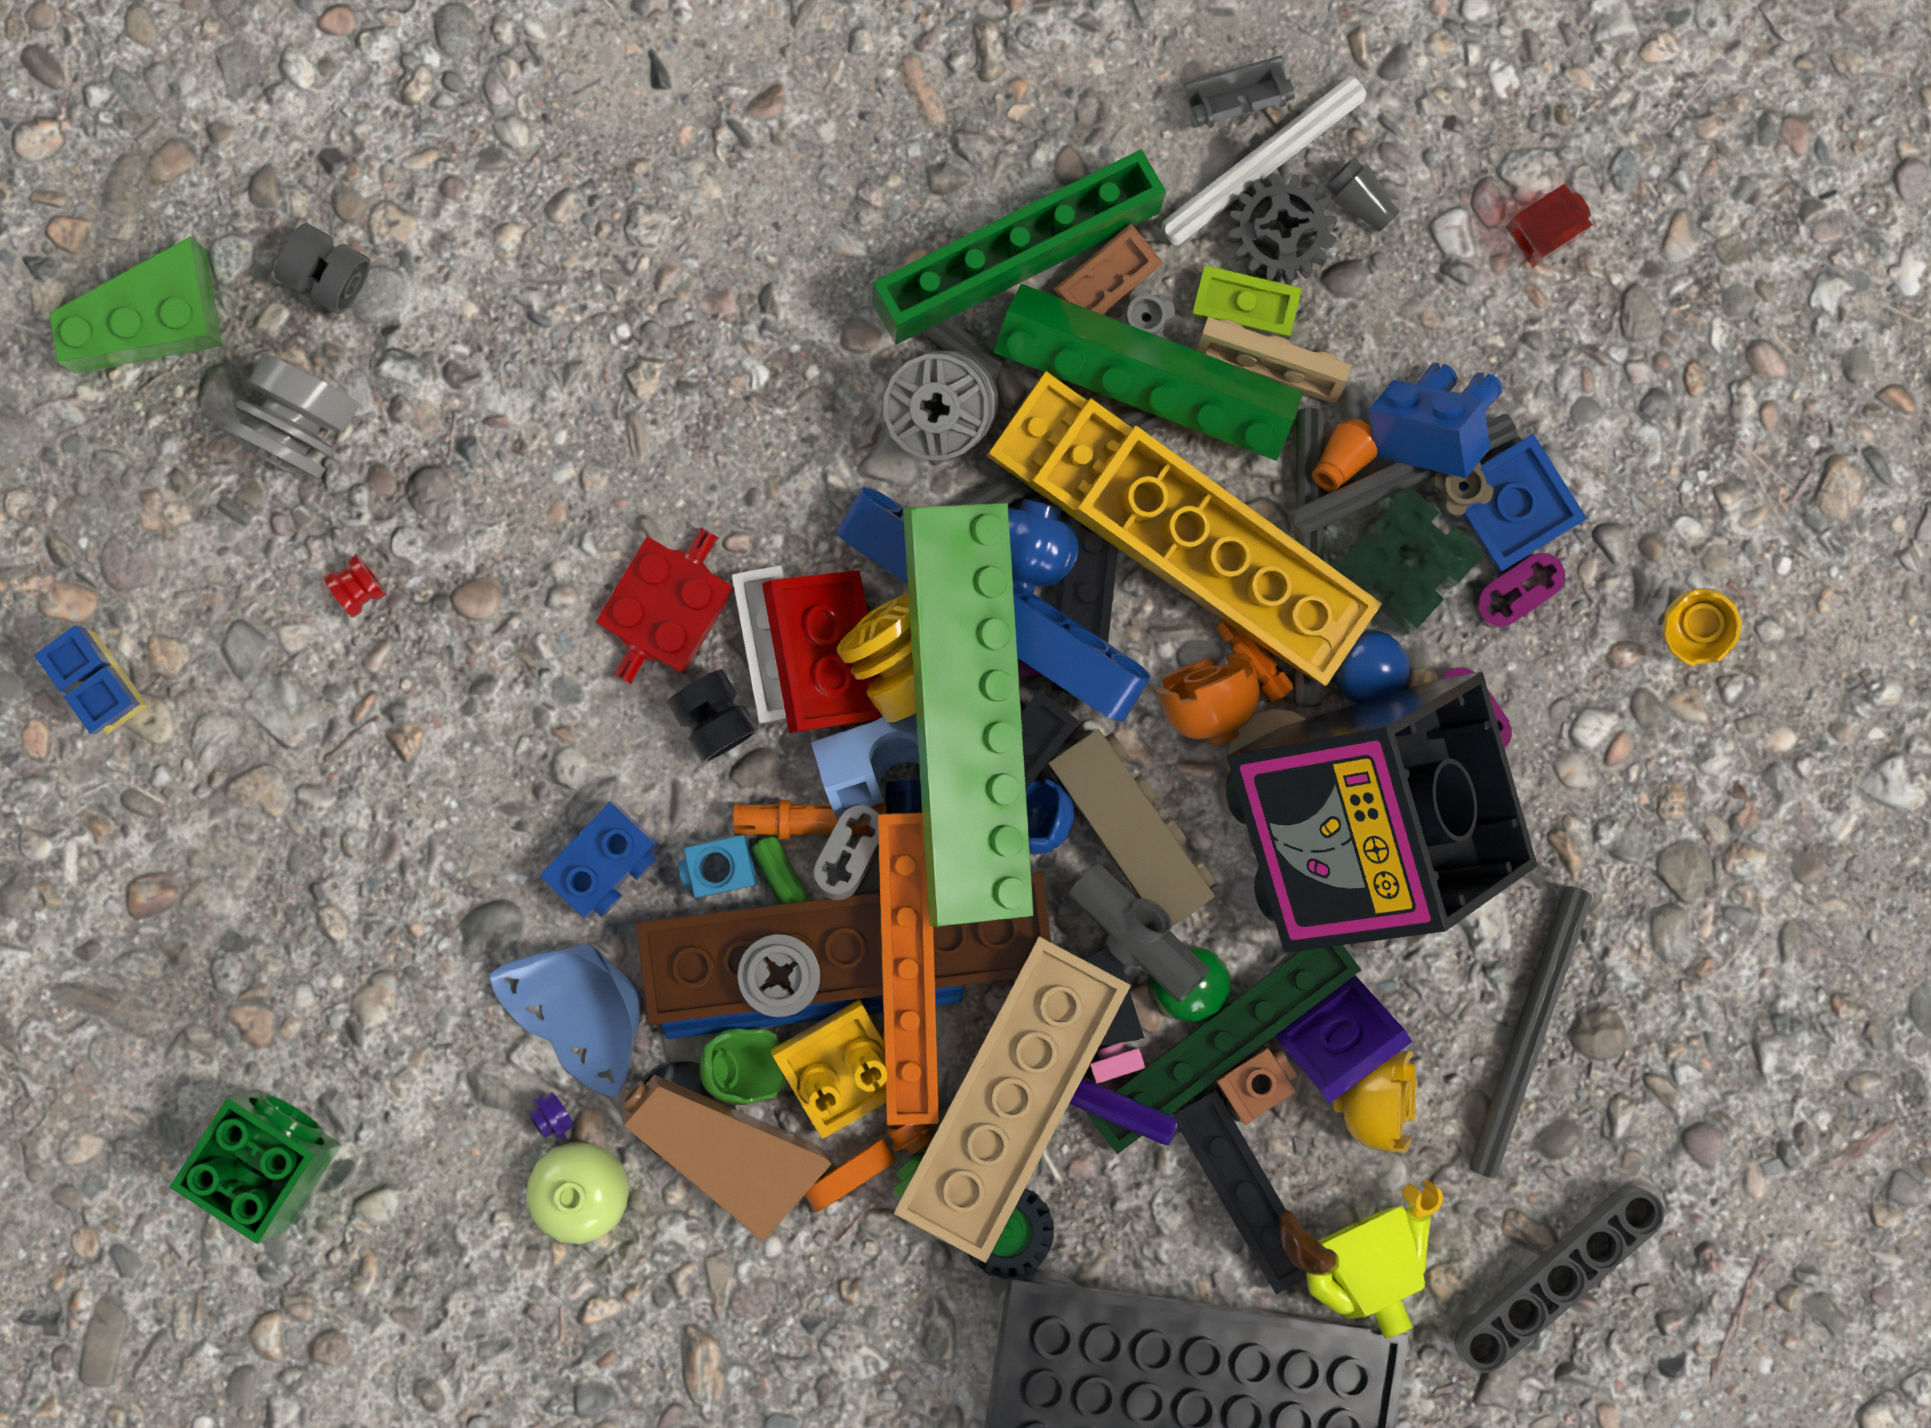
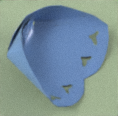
M586 943L538 953L508 962L489 974L494 993L502 1006L526 1031L551 1040L559 1062L574 1078L598 1094L609 1097L618 1096L627 1080L644 1003L641 992L625 974L615 968L597 948L594 949ZM504 977L519 979L516 993L513 994L511 992V984L506 982ZM541 1005L544 1020L538 1019L536 1013L528 1011L526 1007ZM572 1047L587 1049L584 1064L580 1060V1055L572 1051ZM612 1069L614 1083H611L607 1077L600 1078L598 1074Z

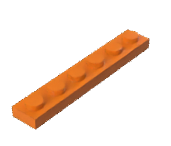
M878 814L885 1067L888 1073L886 1081L887 1125L939 1124L934 927L929 924L923 814Z

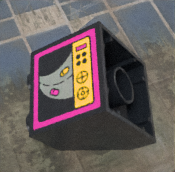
M1483 671L1430 681L1279 727L1226 756L1230 767L1226 780L1227 802L1236 820L1247 825L1259 866L1254 881L1256 901L1263 915L1270 921L1275 922L1284 953L1446 932L1538 866Z

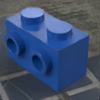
M610 801L541 873L540 877L583 918H591L595 912L600 917H603L623 896L617 889L630 875L635 880H638L656 862L658 858L652 852L660 844L617 803Z

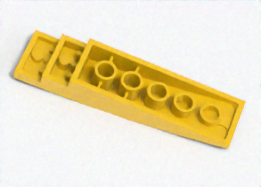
M1047 371L1040 377L986 455L1136 562L1323 687L1329 683L1382 604L1138 426L1130 427L1092 398L1087 401Z

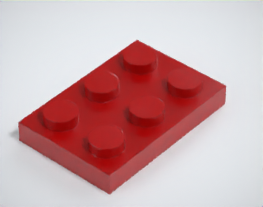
M860 570L774 579L762 583L789 734L874 722L882 718L883 716L867 694L868 688L879 674L866 679H856L851 672L855 662L844 663L836 649L841 640L868 615Z

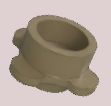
M1480 462L1467 478L1441 472L1435 474L1434 485L1442 490L1447 500L1446 510L1451 515L1461 516L1465 513L1467 507L1476 503L1486 504L1492 499L1493 488L1486 483L1485 475L1480 470ZM1460 482L1467 483L1468 489L1466 491L1459 489Z

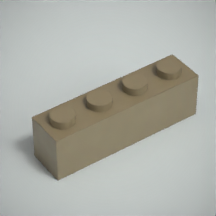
M1098 728L1050 761L1047 766L1072 798L1074 805L1139 899H1149L1160 905L1168 913L1172 926H1174L1215 897L1209 887L1215 884L1216 881L1200 858L1191 862L1180 845L1186 842L1187 839L1172 817L1168 816L1162 820L1151 803L1156 801L1158 797L1142 774L1133 778L1123 764V761L1129 758L1117 737L1112 732L1104 737Z

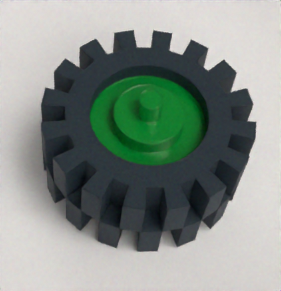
M1025 1188L986 1263L968 1254L970 1261L975 1267L978 1266L983 1270V1273L989 1276H998L1000 1279H1008V1277L1019 1278L1039 1267L1047 1257L1054 1239V1221L1046 1202L1044 1203L1033 1190Z

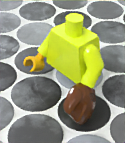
M1429 1180L1424 1181V1191L1422 1194L1412 1184H1408L1403 1188L1402 1196L1411 1205L1406 1211L1403 1205L1383 1209L1319 1240L1314 1239L1302 1228L1292 1211L1286 1210L1280 1216L1279 1228L1283 1250L1296 1267L1306 1272L1309 1293L1335 1313L1342 1314L1347 1319L1362 1318L1374 1314L1384 1339L1402 1334L1413 1327L1402 1299L1425 1287L1423 1274L1426 1271L1431 1215L1440 1208L1443 1202L1441 1190Z

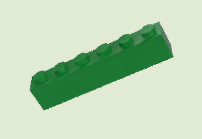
M1140 149L873 281L872 303L892 340L897 345L1121 233L1130 224L1135 226L1160 214L1166 190L1143 150Z
M1024 284L1020 285L1007 310L993 352L1040 371H1047L1058 378L1274 461H1277L1303 394V391Z

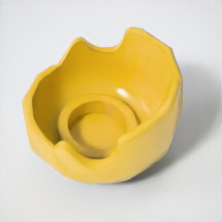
M1710 588L1691 589L1681 593L1666 608L1662 624V632L1669 652L1689 666L1716 663L1724 659L1729 651L1738 643L1742 628V620L1735 602L1719 590Z

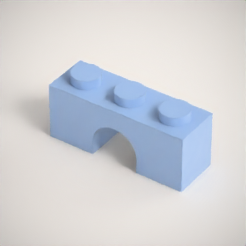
M916 713L897 722H886L884 717L877 721L844 732H836L828 737L811 742L822 782L835 817L842 816L847 809L853 806L864 805L870 807L884 802L880 790V781L884 773L899 763L913 762L919 764Z

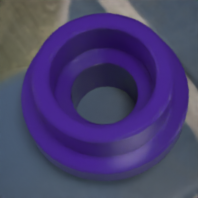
M553 1092L544 1098L540 1095L534 1097L532 1102L536 1109L531 1111L529 1116L544 1139L551 1135L558 1142L565 1139V1132L574 1127V1124L560 1100Z

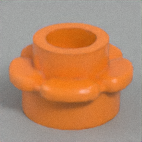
M934 1124L892 1125L887 1131L894 1141L892 1149L894 1151L906 1149L909 1154L918 1152L933 1139L934 1135L930 1130Z

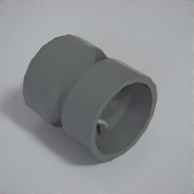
M304 223L295 229L286 241L277 259L274 275L278 281L301 294L311 290V298L315 302L336 314H341L350 307L361 291L369 273L370 259L344 243L334 247V239L330 235L309 223Z

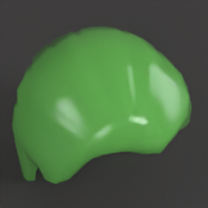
M735 1028L715 1035L704 1046L699 1061L700 1079L705 1090L719 1101L731 1105H749L776 1097L786 1084V1078L771 1053V1049L781 1044L776 1034L760 1028Z

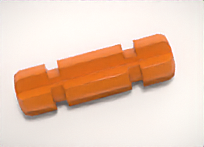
M1221 620L1216 626L1217 631L1226 643H1232L1234 646L1231 649L1233 653L1247 654L1252 659L1258 680L1263 685L1260 689L1269 701L1273 703L1278 702L1292 691V682L1283 671L1281 673L1278 672L1275 668L1278 664L1267 649L1225 621Z

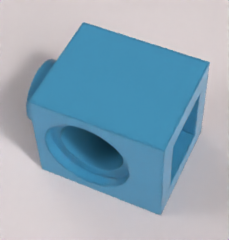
M746 835L684 848L686 859L678 861L684 890L693 889L694 898H703L758 885L749 838ZM715 853L723 854L730 863L728 876L718 883L708 880L703 871L705 860Z

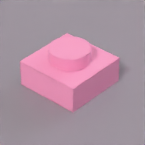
M1126 1042L1097 1050L1099 1060L1090 1063L1096 1084L1145 1068L1140 1049L1128 1050Z

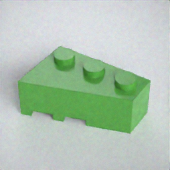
M191 236L49 313L57 363L74 373L223 346L207 252Z

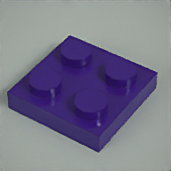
M1356 975L1275 1035L1282 1048L1329 1104L1412 1043L1405 1029Z

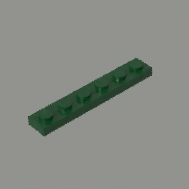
M1343 945L1297 952L1115 1089L1114 1092L1167 1115L1172 1114L1361 971V968ZM1086 1111V1114L1116 1154H1119L1142 1136Z

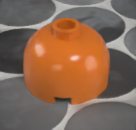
M1226 654L1229 664L1214 666L1212 658L1200 660L1165 676L1162 679L1164 688L1155 686L1154 691L1160 708L1169 724L1181 735L1196 740L1209 739L1211 745L1223 744L1238 737L1237 729L1249 722L1257 709L1260 695L1258 677L1252 659L1247 654Z

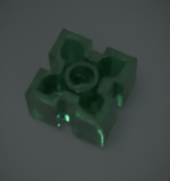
M1408 486L1374 522L1383 531L1380 536L1376 538L1368 530L1334 567L1367 592L1374 586L1387 599L1379 608L1408 634L1418 629L1444 600L1436 591L1437 587L1442 584L1450 590L1485 555L1477 545L1455 526L1446 534L1438 529L1431 521L1440 512L1411 486ZM1402 550L1406 553L1413 551L1418 557L1419 568L1415 566L1408 570L1402 568L1399 562L1404 557L1399 554V551Z

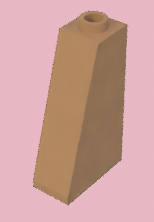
M653 1075L646 1085L642 1081L634 1085L621 1103L624 1110L620 1115L623 1125L763 1242L832 1164L825 1151L817 1144L657 1075Z

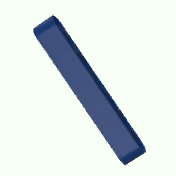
M862 487L837 529V534L847 544L908 584L904 507L877 490ZM1013 580L1017 658L1104 716L1115 721H1125L1151 678L1149 672L1136 661Z

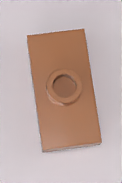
M1130 224L1055 287L1054 290L1063 300L1103 315L1164 263L1135 227Z

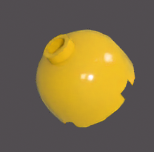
M1401 1050L1334 1100L1335 1112L1344 1113L1345 1126L1357 1142L1367 1148L1384 1152H1408L1412 1135H1402L1404 1122L1415 1121L1416 1067L1415 1064H1406L1413 1056L1412 1051Z

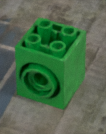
M259 1090L227 1097L169 1188L254 1243L259 1244L287 1231L342 1144L322 1132L321 1126L306 1113L280 1098L263 1094Z

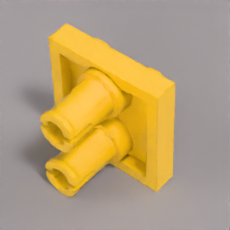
M860 999L771 1049L774 1060L822 1139L886 1103L888 1073L885 1067V1041Z

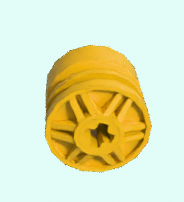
M905 593L871 611L841 640L836 648L838 655L844 663L855 662L851 672L856 679H866L879 674L871 683L867 694L886 722H897L916 713L909 594Z

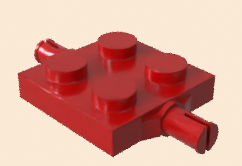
M700 527L686 553L680 550L669 549L648 536L645 538L596 620L597 624L616 634L624 645L629 648L616 671L613 672L614 675L632 684L645 659L663 662L680 673L685 674L734 592V587L712 574L703 563L719 537Z

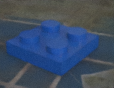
M1534 433L1481 465L1480 470L1485 475L1486 483L1493 488L1492 499L1486 504L1476 503L1467 507L1462 515L1498 573L1587 519ZM1460 482L1459 489L1466 491L1468 489L1467 483Z

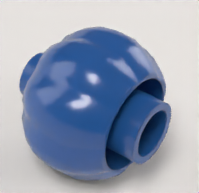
M1023 499L1020 510L1008 508L1012 580L1034 593L1035 586L1054 585L1064 579L1072 569L1075 561H1077L1079 544L1072 525L1059 521L1062 509Z

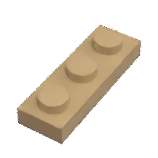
M1211 317L1207 318L1196 351L1303 391V394L1333 404H1337L1352 367L1351 364L1339 361L1336 356L1330 353L1312 352L1292 345L1285 338L1265 336L1244 329L1235 321L1217 320Z

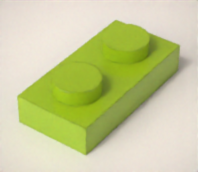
M1204 265L1191 317L1207 321L1208 317L1217 320H1232L1239 323L1244 329L1268 336H1279L1289 340L1302 288Z

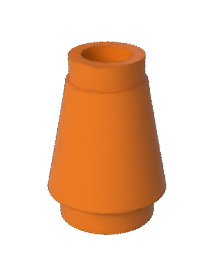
M1356 418L1348 419L1345 423H1340L1335 427L1316 468L1312 472L1313 480L1319 487L1329 492L1336 491L1377 456V447L1373 439L1372 427L1368 423Z

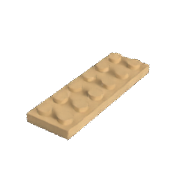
M1038 937L900 1199L894 1214L986 1263L1131 985L1053 943Z

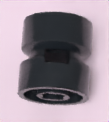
M723 669L716 670L696 680L667 700V704L680 726L691 728L692 732L688 739L702 763L709 762L723 755L759 731L746 707L734 704L733 701L737 692ZM712 706L717 714L708 719V714L705 710Z

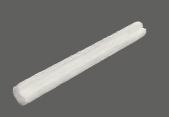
M1349 76L1163 220L1161 230L1165 237L1175 246L1184 242L1234 203L1240 193L1245 194L1248 192L1253 181L1258 179L1261 182L1365 100L1367 94L1363 85L1354 76Z

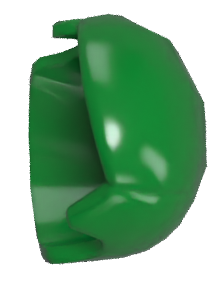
M1185 945L1210 969L1206 978L1180 1003L1149 974L1147 975L1148 992L1155 1005L1164 1015L1184 1022H1202L1221 1011L1230 994V973L1224 961L1219 959V955L1205 948Z

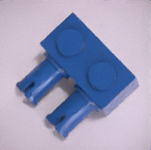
M1432 363L1417 384L1393 380L1368 409L1373 439L1377 447L1376 457L1467 478L1490 449L1485 411L1501 395V382L1492 374L1488 373L1484 377V372H1478L1473 376L1469 385L1461 394L1450 392L1457 384L1456 372L1446 364H1443L1440 368L1439 363Z

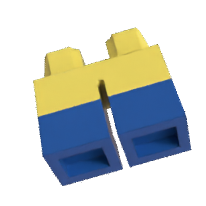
M74 625L34 654L61 693H66L63 697L90 734H97L103 729L105 734L108 735L148 706L96 632Z

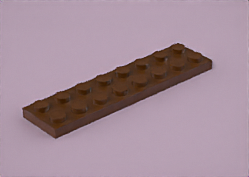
M1042 871L1031 873L1033 916L934 927L935 989L1017 979L1038 937L1051 942ZM880 892L852 895L843 900L825 898L636 923L648 1025L757 1011L748 1004L740 991L738 968L742 956L754 942L773 934L794 936L813 950L821 970L818 991L809 1005L883 996ZM766 956L765 959L769 963L768 968L771 974L761 988L765 990L769 986L773 987L776 984H781L784 989L788 988L791 994H793L794 991L790 987L791 982L788 976L793 971V967L798 963L793 961L791 964L786 963L780 967L775 961L771 962Z

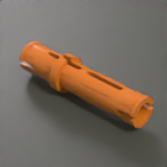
M780 800V804L767 805L734 803L733 832L734 836L752 834L779 835V839H790V835H831L840 817H835L831 804H790V800ZM886 804L870 806L879 814H886ZM863 819L859 825L850 823L848 826L852 830V835H873L869 830L870 822Z

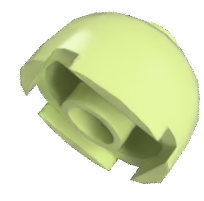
M571 1141L552 1148L536 1162L528 1178L526 1202L532 1220L544 1234L561 1243L585 1244L602 1238L620 1222L627 1207L630 1184L624 1166L610 1150L593 1143H586L585 1141Z

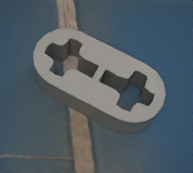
M860 805L847 809L839 818L816 861L814 868L815 885L826 898L843 900L852 896L858 889L879 849V813L871 807ZM863 819L870 822L869 830L873 834L872 838L863 836L860 838L855 850L850 848L852 830L848 826L850 823L859 825ZM843 856L849 858L846 865V876L850 878L848 883L839 880L835 887L828 884V874L824 870L827 867L835 870Z

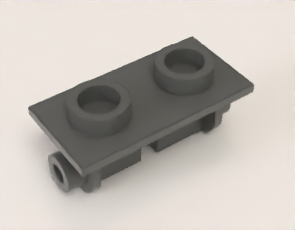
M1282 55L1185 83L1194 128L1203 125L1211 128L1214 127L1215 122L1275 105L1284 107L1287 101L1295 98L1291 80L1286 79Z

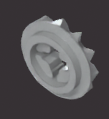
M773 934L757 940L746 950L738 968V984L743 997L755 1010L772 1017H786L800 1012L813 1000L819 988L821 969L813 950L804 942L794 936ZM766 956L771 962L775 961L780 967L786 963L791 964L793 961L798 963L793 967V971L788 976L791 982L790 987L794 991L793 994H791L788 988L784 989L781 984H776L773 987L769 986L765 990L761 988L771 974L768 968L769 963L765 959Z

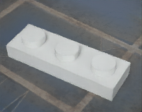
M782 565L732 574L760 724L786 720L762 583L785 578Z

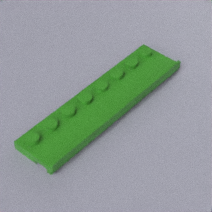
M1008 503L903 508L929 924L933 927H940L943 925L1033 916Z

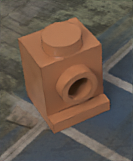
M1264 1046L1239 1062L1215 1080L1240 1122L1247 1125L1254 1118L1295 1093L1296 1091L1290 1081L1298 1076L1282 1051L1272 1055L1269 1048ZM1258 1074H1265L1270 1080V1086L1264 1093L1254 1092L1251 1086L1253 1078Z

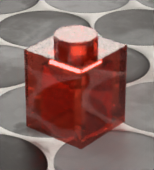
M1564 183L1516 214L1505 228L1532 268H1535L1583 237L1593 224L1589 220L1591 217L1590 209L1583 197L1577 192L1571 193Z

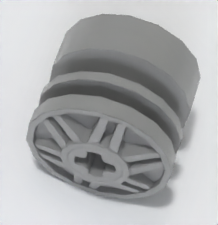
M935 350L907 361L891 376L883 395V417L891 437L905 452L923 460L946 461L966 453L990 432L998 414V391L991 374L976 358L958 350ZM938 393L943 395L942 403L950 406V412H946L936 419L934 418V409L927 407V400L937 397Z
M263 353L248 383L266 397L262 406L238 400L235 408L254 418V421L249 428L228 418L223 430L233 435L246 451L289 473L310 475L320 480L325 468L305 456L311 448L328 457H332L335 450L319 438L317 434L321 427L345 433L359 403L316 377L274 356Z

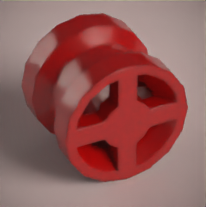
M358 554L349 558L347 567L340 572L331 571L323 577L333 596L353 618L362 612L363 605L369 600H380L387 595L376 575Z

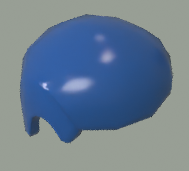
M1365 629L1331 680L1347 699L1358 704L1404 690L1409 682L1411 674L1409 666L1411 663L1407 653L1395 638L1379 630Z
M1045 779V781L1034 780L1026 790L1029 852L1031 855L1049 853L1054 848H1058L1067 839L1074 823V801L1065 789L1049 779Z

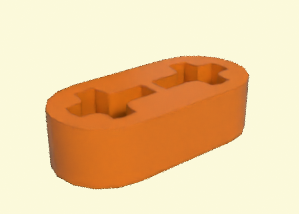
M881 1138L819 1178L804 1196L814 1212L817 1213L887 1168L897 1159L884 1139Z

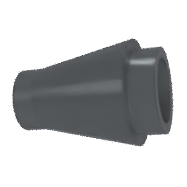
M1355 157L1348 161L1326 184V187L1333 193L1331 197L1333 201L1370 224L1377 232L1384 229L1400 212L1391 202L1367 163L1362 165Z

